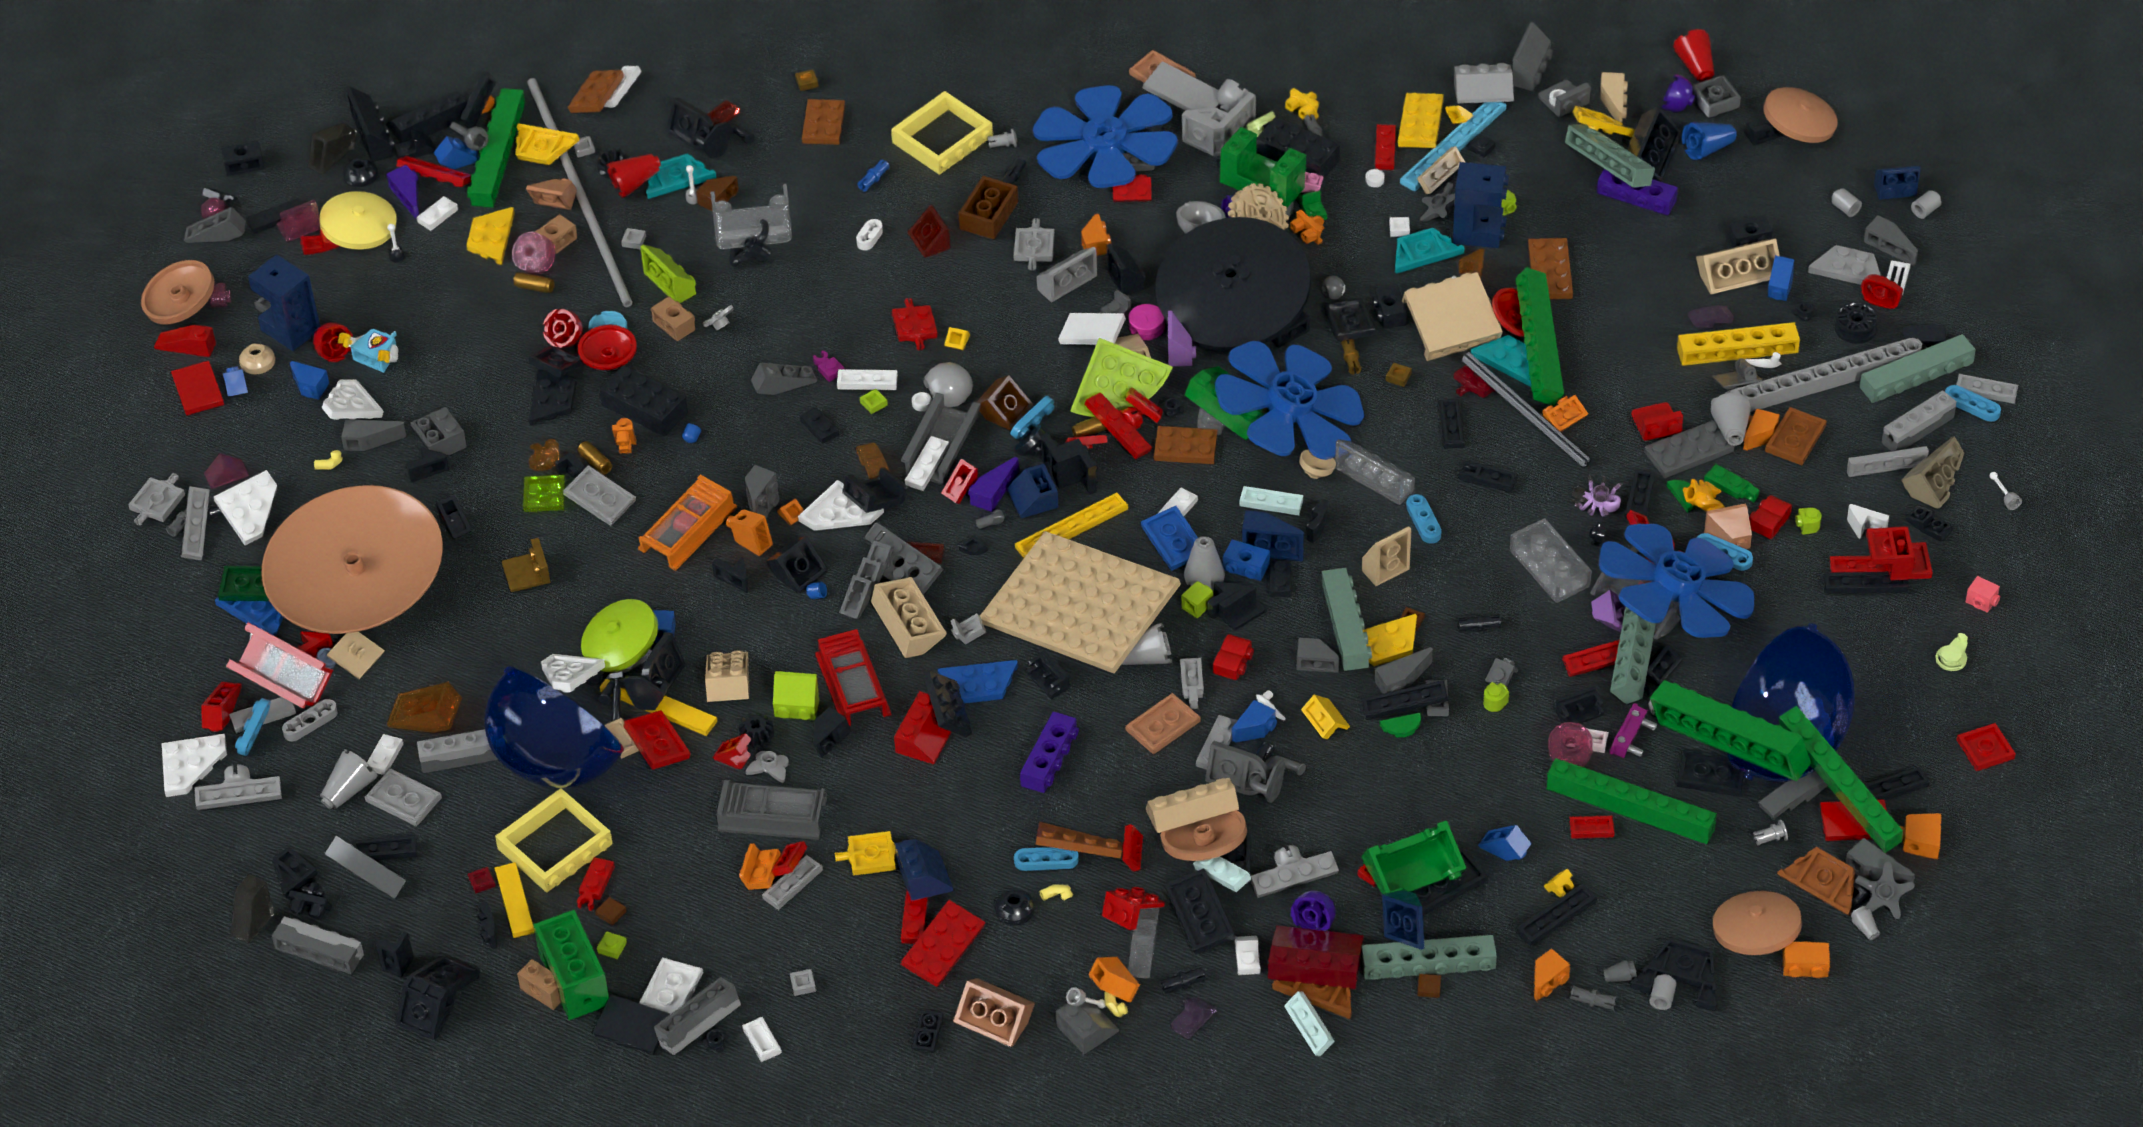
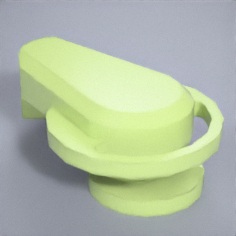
M1273 111L1247 123L1246 129L1256 133L1258 137L1265 129L1263 125L1275 118Z
M1958 633V637L1950 645L1943 646L1937 651L1936 663L1948 671L1962 669L1967 662L1965 651L1968 637L1965 634Z

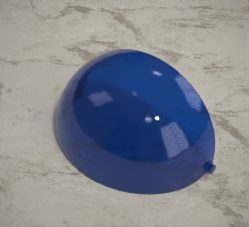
M1809 623L1806 627L1797 626L1790 628L1775 637L1757 656L1739 686L1732 708L1746 711L1751 716L1763 718L1771 724L1779 725V717L1797 706L1831 747L1837 751L1848 732L1854 710L1855 689L1850 666L1840 648L1831 639L1816 630L1817 625ZM1727 753L1731 764L1736 769L1744 772V778L1752 781L1753 777L1767 781H1792V779ZM1811 765L1806 769V771L1800 778L1805 777L1815 771L1811 767Z
M508 666L505 669V674L498 681L489 697L485 711V732L488 743L495 756L504 766L517 776L531 783L551 788H570L586 784L607 772L624 751L617 737L592 714L560 691L553 689L552 686L520 669Z

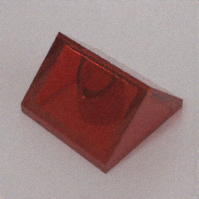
M930 204L907 232L925 258L950 249L949 229L934 206Z

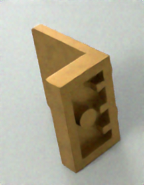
M539 538L531 539L532 548H529L530 554L502 561L511 592L550 583L548 566Z

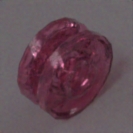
M537 232L522 234L516 240L512 251L515 265L523 271L536 275L544 273L551 267L556 254L553 242Z
M1566 722L1556 726L1548 739V751L1552 762L1557 758L1581 767L1585 766L1593 753L1592 736L1588 729L1575 722ZM1567 744L1575 745V747L1572 749H1569L1565 746Z

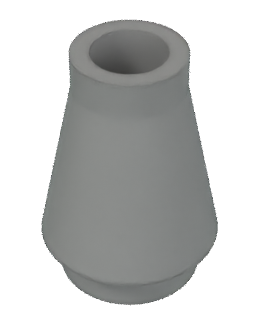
M1863 906L1852 912V923L1866 935L1868 940H1873L1879 936L1880 932L1877 929L1871 910Z

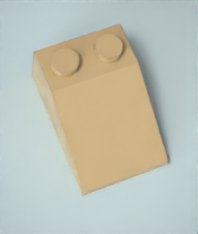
M1407 527L1375 543L1362 557V571L1375 586L1410 569L1411 528Z

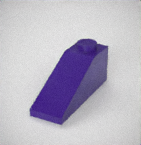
M405 165L387 173L388 184L393 193L417 220V216H419L418 176L414 170L411 171Z
M1014 457L979 477L976 483L972 484L969 488L970 504L993 512L1005 494L1007 487L1019 472L1018 458Z

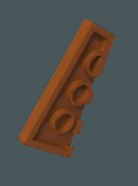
M1039 821L1035 845L1121 858L1123 843L1115 839H1105Z

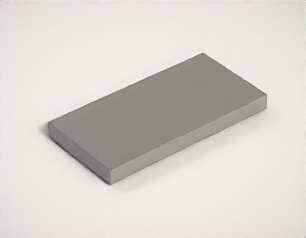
M1163 61L1143 84V89L1185 111L1218 108L1220 106L1217 97L1218 89Z

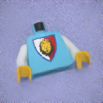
M387 328L384 333L371 329L366 334L356 338L346 333H340L338 343H343V346L346 348L351 347L354 361L384 373L390 362L398 360V347L395 341L396 332L391 328Z

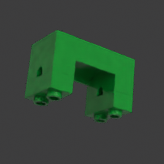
M1240 127L1221 148L1220 183L1239 191L1254 183L1256 186L1259 183L1263 184L1264 188L1269 186L1272 192L1276 191L1278 193V198H1282V205L1288 208L1305 188L1306 154L1289 148L1280 160L1275 162L1257 154V134Z
M575 910L533 924L539 956L544 967L551 970L555 978L561 1004L568 1019L572 1020L604 1008L609 999L605 974Z

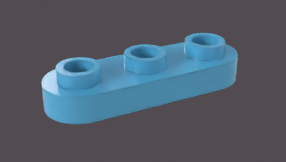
M1951 385L1946 388L1945 393L1957 402L1955 407L1986 421L1992 422L1999 419L2001 407L1997 403L1958 385Z
M1045 396L1015 424L1010 435L1017 440L1023 439L1033 426L1039 425L1045 414L1049 415L1055 407L1053 405L1054 400L1049 396Z
M1419 494L1409 496L1406 508L1422 540L1426 543L1438 542L1441 539V527L1426 498Z
M1708 533L1697 536V538L1705 539L1724 553H1727L1733 561V568L1744 571L1752 566L1753 556L1749 550Z
M262 698L260 701L255 702L252 710L254 713L251 719L248 718L244 725L245 732L242 737L239 736L235 744L238 754L247 756L270 710L271 701Z
M1053 847L1023 848L1014 854V864L1017 869L1022 871L1070 869L1075 867L1079 861L1078 851Z

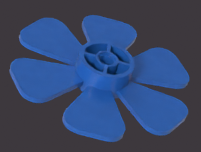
M1107 85L1082 89L1075 95V102L1090 121L1086 123L1063 108L1051 107L1041 114L1033 127L1034 137L1041 141L1082 140L1043 149L1037 155L1038 164L1051 176L1057 179H1066L1074 175L1089 158L1094 161L1088 175L1089 183L1093 187L1106 188L1129 184L1135 179L1136 173L1134 167L1123 156V153L1129 152L1149 165L1158 166L1169 160L1178 144L1177 136L1167 131L1129 132L1169 122L1172 118V109L1157 96L1143 94L1138 96L1119 118H1116L1114 116L1122 96L1118 87Z
M1250 341L1231 350L1228 356L1230 364L1266 387H1260L1228 374L1218 376L1215 381L1218 402L1225 412L1232 415H1240L1268 408L1269 412L1251 423L1247 429V436L1254 444L1279 456L1290 455L1295 446L1293 423L1297 422L1309 451L1315 457L1328 460L1349 450L1351 439L1348 434L1314 413L1317 412L1352 426L1360 424L1364 418L1360 396L1353 388L1339 385L1317 391L1315 385L1325 379L1332 369L1330 362L1326 358L1303 346L1292 345L1285 352L1286 372L1280 373L1270 349L1264 343Z
M1633 524L1626 528L1624 536L1630 544L1650 561L1623 545L1612 541L1603 543L1600 549L1599 568L1607 576L1618 579L1651 581L1650 583L1624 587L1619 593L1621 603L1648 622H1663L1671 600L1679 603L1683 629L1690 635L1700 638L1722 637L1730 630L1729 622L1703 599L1737 618L1747 619L1752 615L1754 610V592L1750 587L1735 581L1705 580V577L1729 573L1734 566L1732 559L1705 539H1690L1685 553L1674 551L1672 535L1665 527L1658 524Z

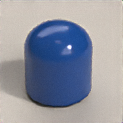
M688 423L682 438L688 443H694L697 441L702 430L698 426Z
M823 582L809 584L806 588L807 596L810 599L825 598L827 595L826 585Z

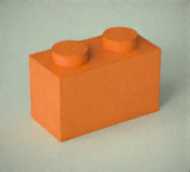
M1792 942L1783 948V976L1828 977L1830 967L1829 943Z

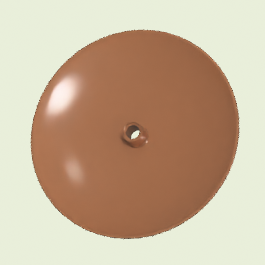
M373 485L353 486L331 491L314 498L294 511L272 536L262 562V582L265 593L273 607L284 618L297 626L311 631L343 634L359 632L382 625L413 606L434 581L443 553L441 531L429 509L419 500L403 491Z

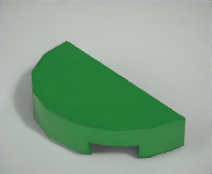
M1683 480L1667 481L1668 489L1688 513L1693 510L1695 505L1686 502L1683 488L1689 487L1690 483Z
M1416 713L1380 721V727L1385 733L1387 731L1397 738L1413 735L1420 726L1421 715Z

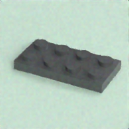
M1715 420L1647 445L1644 448V452L1661 475L1667 478L1732 453L1735 446L1728 444Z

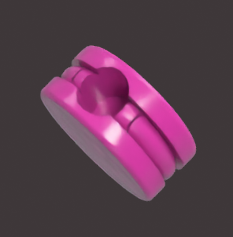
M1142 304L1133 308L1129 313V331L1132 335L1139 334L1142 340H1153L1164 332L1165 319L1159 307L1152 304Z

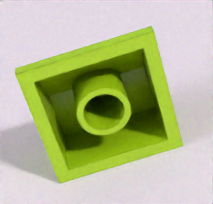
M775 671L773 692L774 717L815 720L820 701L817 674Z

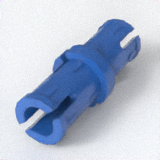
M881 159L877 165L870 168L866 172L867 174L857 183L858 187L861 190L863 189V191H867L873 183H877L881 175L890 168L888 162H884Z

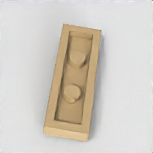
M1456 146L1451 147L1417 178L1426 194L1432 193L1459 168L1460 162H1465Z

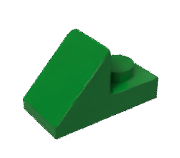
M1321 191L1297 196L1296 199L1302 211L1309 217L1319 215L1324 220H1327V213L1321 203Z

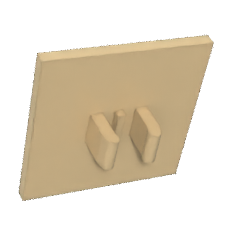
M352 632L346 633L330 650L327 657L360 680L385 650L361 633Z

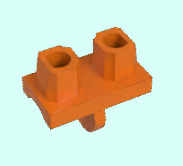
M1299 210L1297 211V218L1290 222V229L1294 233L1302 230L1301 238L1306 244L1314 241L1318 245L1322 243L1320 236L1322 230H1324V219L1319 215L1309 217L1305 212Z
M622 418L618 420L616 425H612L616 445H619V452L621 454L632 453V445H636L633 423L628 418Z

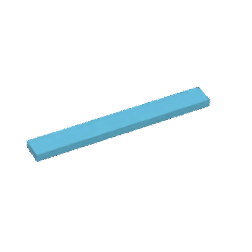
M1484 102L1472 113L1473 117L1466 123H1461L1436 148L1432 149L1401 177L1400 184L1413 191L1418 190L1421 185L1417 178L1451 147L1456 146L1458 151H1461L1506 110V104L1503 102Z

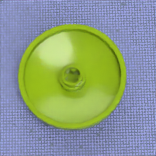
M636 599L620 600L608 605L593 617L583 633L581 641L583 656L604 659L605 668L601 670L604 672H617L632 666L649 651L656 639L658 632L656 614L646 603Z

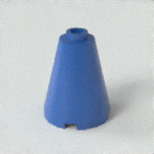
M1691 122L1683 129L1682 142L1687 146L1686 154L1691 159L1697 160L1733 143L1737 133L1730 124Z

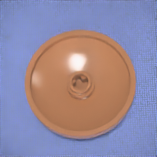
M1791 87L1778 88L1770 92L1765 100L1763 109L1768 121L1778 131L1795 140L1808 143L1823 142L1831 138L1837 128L1838 121L1833 109L1820 97L1808 91Z
M185 260L171 264L158 272L145 287L141 298L142 309L148 318L155 323L173 324L183 321L194 315L207 303L214 289V276L204 263L196 260Z
M1235 810L1161 832V841L1164 850L1175 858L1188 861L1208 860L1227 854L1238 847L1246 837L1247 827L1244 816Z
M1752 891L1736 895L1720 905L1713 917V929L1718 942L1733 952L1746 955H1762L1781 950L1798 937L1802 927L1801 913L1794 901L1782 894L1769 891Z

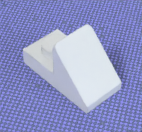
M1850 504L1847 521L1857 537L1861 539L1865 529L1888 528L1889 515Z
M1257 936L1236 937L1235 948L1238 975L1260 974Z

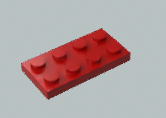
M948 900L902 959L901 965L935 987H938L983 929L985 921Z

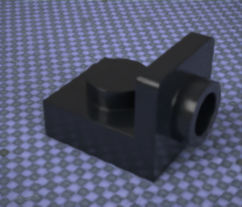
M572 452L555 462L557 474L560 477L569 473L572 478H576L585 469V466Z

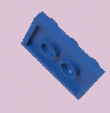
M1173 506L1141 521L1142 529L1171 571L1187 564L1194 541L1198 537L1177 506Z

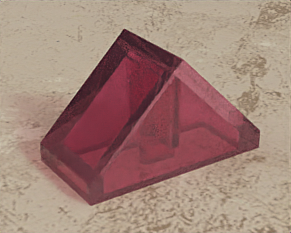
M219 453L204 473L211 489L249 476L242 460Z

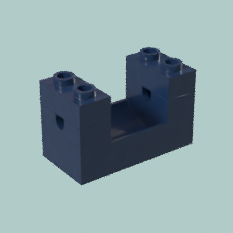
M1459 163L1455 188L1453 244L1499 248L1500 241H1504L1505 229H1502V227H1506L1507 216H1503L1504 208L1501 205L1502 199L1506 200L1507 188H1504V186H1508L1509 182L1506 166Z
M276 254L260 268L252 272L248 278L251 290L268 300L271 304L269 309L258 316L261 331L294 351L315 334L320 327L309 275Z

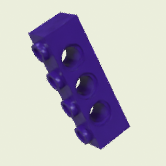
M1606 169L1603 170L1598 179V194L1664 215H1669L1677 201L1678 187L1653 179L1651 186L1632 187Z
M1052 712L1020 772L1022 787L1045 793L1047 787L1052 785L1056 770H1060L1064 755H1068L1072 740H1075L1078 736L1079 728L1076 725V718Z

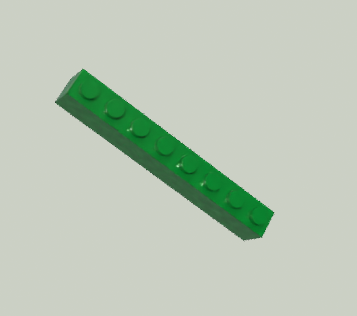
M501 88L500 95L496 97V107L492 109V120L488 122V143L480 150V159L476 161L475 165L476 172L472 174V184L467 190V197L471 200V206L494 207L517 133V124L520 123L525 106L523 90Z
M1526 267L1518 274L1516 285L1533 400L1554 406L1564 395L1547 277L1546 273Z
M1795 706L1779 717V725L1788 731L1797 732L1803 736L1811 767L1883 852L1886 853L1901 843L1903 839L1901 827L1802 711Z
M1555 758L1548 772L1546 789L1704 844H1708L1715 830L1717 813L1557 758Z

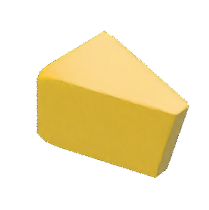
M1460 105L1445 107L1453 124L1466 123L1473 117L1472 113Z
M949 327L944 346L964 350L970 333L965 330Z

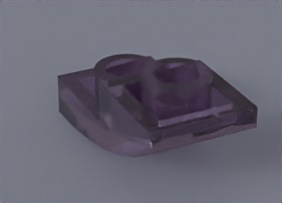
M1707 306L1688 312V317L1693 325L1698 328H1712L1714 322L1720 324L1732 323L1734 319L1727 306Z

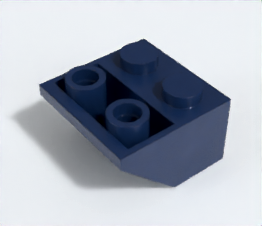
M1920 166L1876 170L1874 186L1878 199L1917 196Z
M1044 464L1025 469L1007 487V492L1020 518L1059 508L1058 491Z

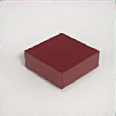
M488 867L467 874L475 894L496 887Z

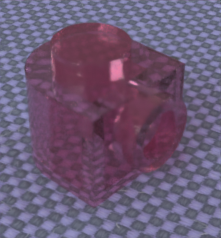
M210 197L201 206L202 218H208L225 210L224 201Z
M225 283L214 284V289L210 296L211 307L228 306V302H231V292L227 291Z

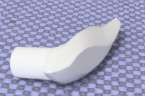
M1777 352L1773 353L1771 359H1745L1751 365L1760 368H1775L1781 365V362H1779L1780 354Z
M1267 690L1263 695H1256L1258 702L1275 709L1276 717L1285 721L1286 718L1269 701L1273 697L1271 691Z

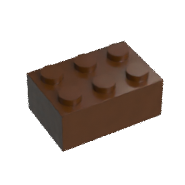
M982 176L959 212L960 229L995 239L1018 203L1017 186Z

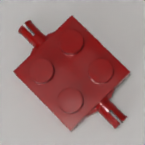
M907 298L904 301L906 308L892 309L898 341L915 342L916 349L920 350L921 348L923 350L925 348L924 340L937 338V329L931 306L914 307L913 300L911 298L908 300Z

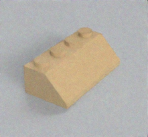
M1767 239L1696 256L1704 284L1709 293L1714 294L1770 280L1775 255H1780L1776 239Z
M912 577L875 584L871 603L905 658L925 654L946 636V631Z
M1230 778L1218 779L1215 782L1205 785L1201 784L1185 791L1180 790L1164 797L1159 796L1154 800L1148 801L1146 806L1147 814L1157 833L1239 810L1235 787Z

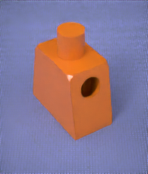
M741 510L737 515L728 517L726 526L732 529L735 541L741 546L761 556L773 545L764 515Z
M1908 814L1904 826H1900L1903 830V851L1938 859L1941 814Z

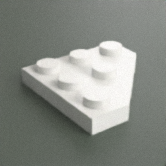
M339 380L336 387L330 392L329 397L324 400L322 406L326 414L334 420L342 418H382L384 412L357 380Z
M266 470L214 496L215 503L244 545L263 537L265 525L277 491V484Z
M837 480L798 516L799 522L812 530L871 525L884 513V509L869 513L864 512L842 493L844 484Z
M552 654L541 661L542 670L553 689L562 690L563 692L574 691L577 686L585 683L587 679L597 675L600 670L605 668L604 659Z
M225 734L162 743L164 792L166 797L188 794L193 789L192 785L198 779L202 780L213 769L212 766L219 759L222 760L227 755Z

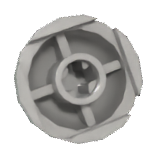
M1227 79L1218 90L1217 97L1221 105L1220 109L1228 113L1249 92L1245 88L1243 90L1238 88L1239 84L1237 82Z

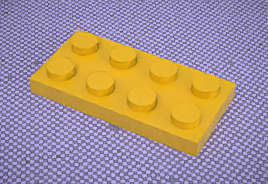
M1406 93L1398 147L1436 148L1444 101L1443 94Z

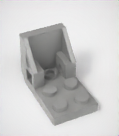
M1249 92L1228 113L1217 108L1186 110L1182 114V141L1212 156L1221 155V148L1240 127L1246 129V124L1256 119V95Z

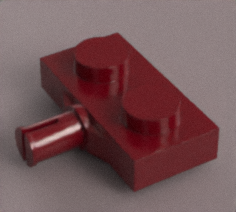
M1467 365L1454 373V379L1462 384L1456 390L1460 396L1469 391L1484 398L1495 391Z

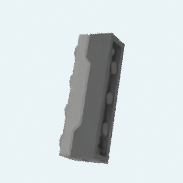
M1942 390L1886 425L1883 430L1882 444L1890 451L1904 450L1953 419L1957 402Z
M501 727L417 742L423 773L506 758Z
M284 916L272 935L275 949L351 975L364 956L361 942L357 939L341 936L334 931L323 930L316 925H309L295 918L291 919Z
M720 977L654 1026L660 1046L675 1055L739 1007L741 1003L735 986Z

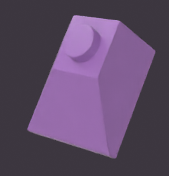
M1168 311L1169 365L1192 366V358H1196V346H1192L1191 336L1172 311Z
M1609 590L1591 602L1592 615L1596 621H1600L1604 625L1621 632L1626 606L1621 603L1619 595Z

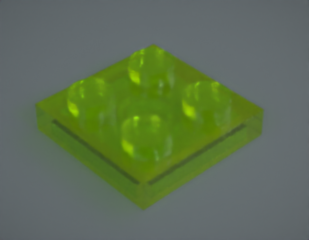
M565 476L524 477V512L564 510L565 495H563V491L565 489Z

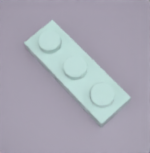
M1247 486L1243 487L1240 497V506L1293 515L1300 514L1303 503V495Z
M1220 856L1193 863L1197 871L1205 868L1208 877L1235 892L1251 880V876L1247 871Z
M1298 991L1284 1007L1313 1053L1321 1056L1335 1041L1304 992Z

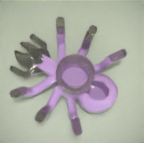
M1588 475L1589 491L1591 493L1577 486V488H1573L1572 496L1574 499H1571V502L1576 503L1575 506L1579 507L1581 511L1585 510L1593 502L1592 508L1587 512L1593 515L1595 508L1599 507L1600 514L1603 517L1608 515V512H1615L1619 509L1621 499L1618 495L1614 494L1622 484L1620 482L1614 486L1609 494V488L1605 486L1606 476L1603 477L1601 485H1597L1593 489L1592 477Z

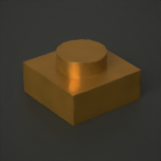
M814 70L795 74L800 91L818 87V80Z
M1393 363L1386 375V381L1404 387L1412 374V368Z

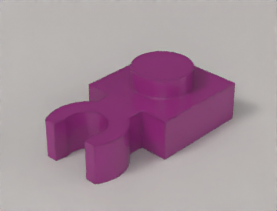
M823 350L821 351L822 358H817L816 355H813V362L818 366V371L830 382L838 377V370H845V368L835 357L828 359L827 352Z

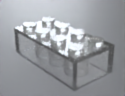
M1545 518L1511 534V553L1556 603L1590 587L1592 570Z

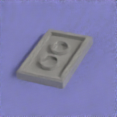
M589 465L563 491V495L610 526L636 501L634 495Z
M390 768L365 796V801L417 827L442 796L440 792Z

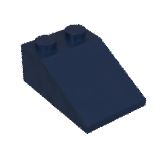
M1245 511L1242 527L1243 543L1270 550V558L1303 562L1304 531L1266 512Z
M1406 890L1382 894L1384 937L1420 950L1425 949L1422 905L1417 895Z

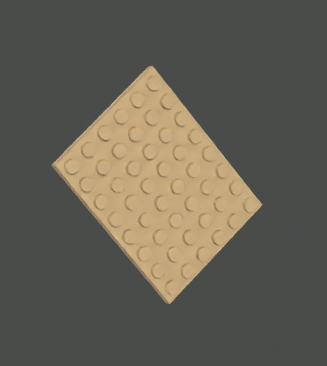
M1045 531L980 617L983 625L1115 673L1181 583L1178 578Z

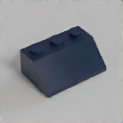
M917 839L895 843L897 863L911 901L953 891L951 881L938 850Z

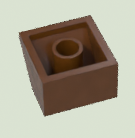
M1009 375L995 380L976 402L981 404L979 412L986 420L1008 430H1012L1015 424L1034 405Z

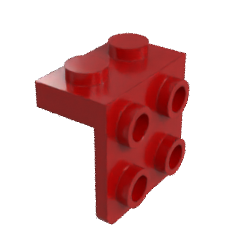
M1667 402L1634 409L1631 412V416L1644 441L1682 432V412H1673Z
M1132 887L1131 890L1116 888L1115 891H1106L1102 916L1129 930H1136L1140 909L1164 907L1165 902L1160 900L1159 896L1144 892L1145 889L1140 887Z

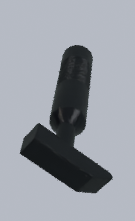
M624 672L611 673L606 677L608 680L615 679V687L612 693V721L620 718L621 689L619 688V679L625 678Z

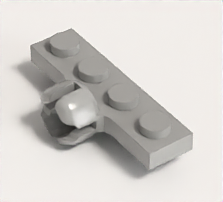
M233 765L229 766L224 771L225 780L223 783L195 787L196 808L200 810L282 799L280 777L253 780L250 779L248 767L237 765L238 774H236Z
M1294 845L1288 846L1289 850L1287 851L1285 847L1279 849L1274 855L1277 864L1276 868L1251 876V883L1257 898L1337 874L1339 869L1332 851L1310 858H1303L1298 847Z

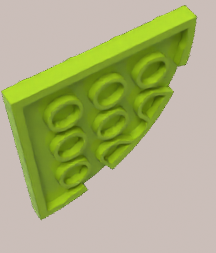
M1098 338L1070 412L1096 417L1085 406V402L1088 398L1100 392L1118 410L1134 407L1125 400L1130 388H1134L1150 399L1162 387L1173 367Z

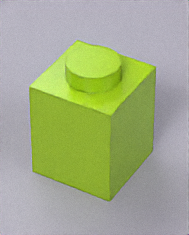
M1199 581L1195 582L1181 595L1182 609L1199 618L1208 609L1207 601L1213 597V590Z

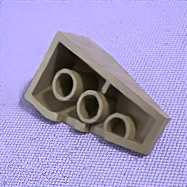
M1955 436L1951 437L1921 461L1902 479L1905 489L1912 498L1935 508H1940L1949 499V488L1951 485H1954L1955 479L1953 477L1955 471L1959 470L1964 456V452Z

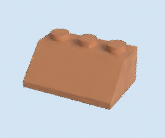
M976 978L966 982L953 1022L1013 1047L1027 1026L1035 1003Z

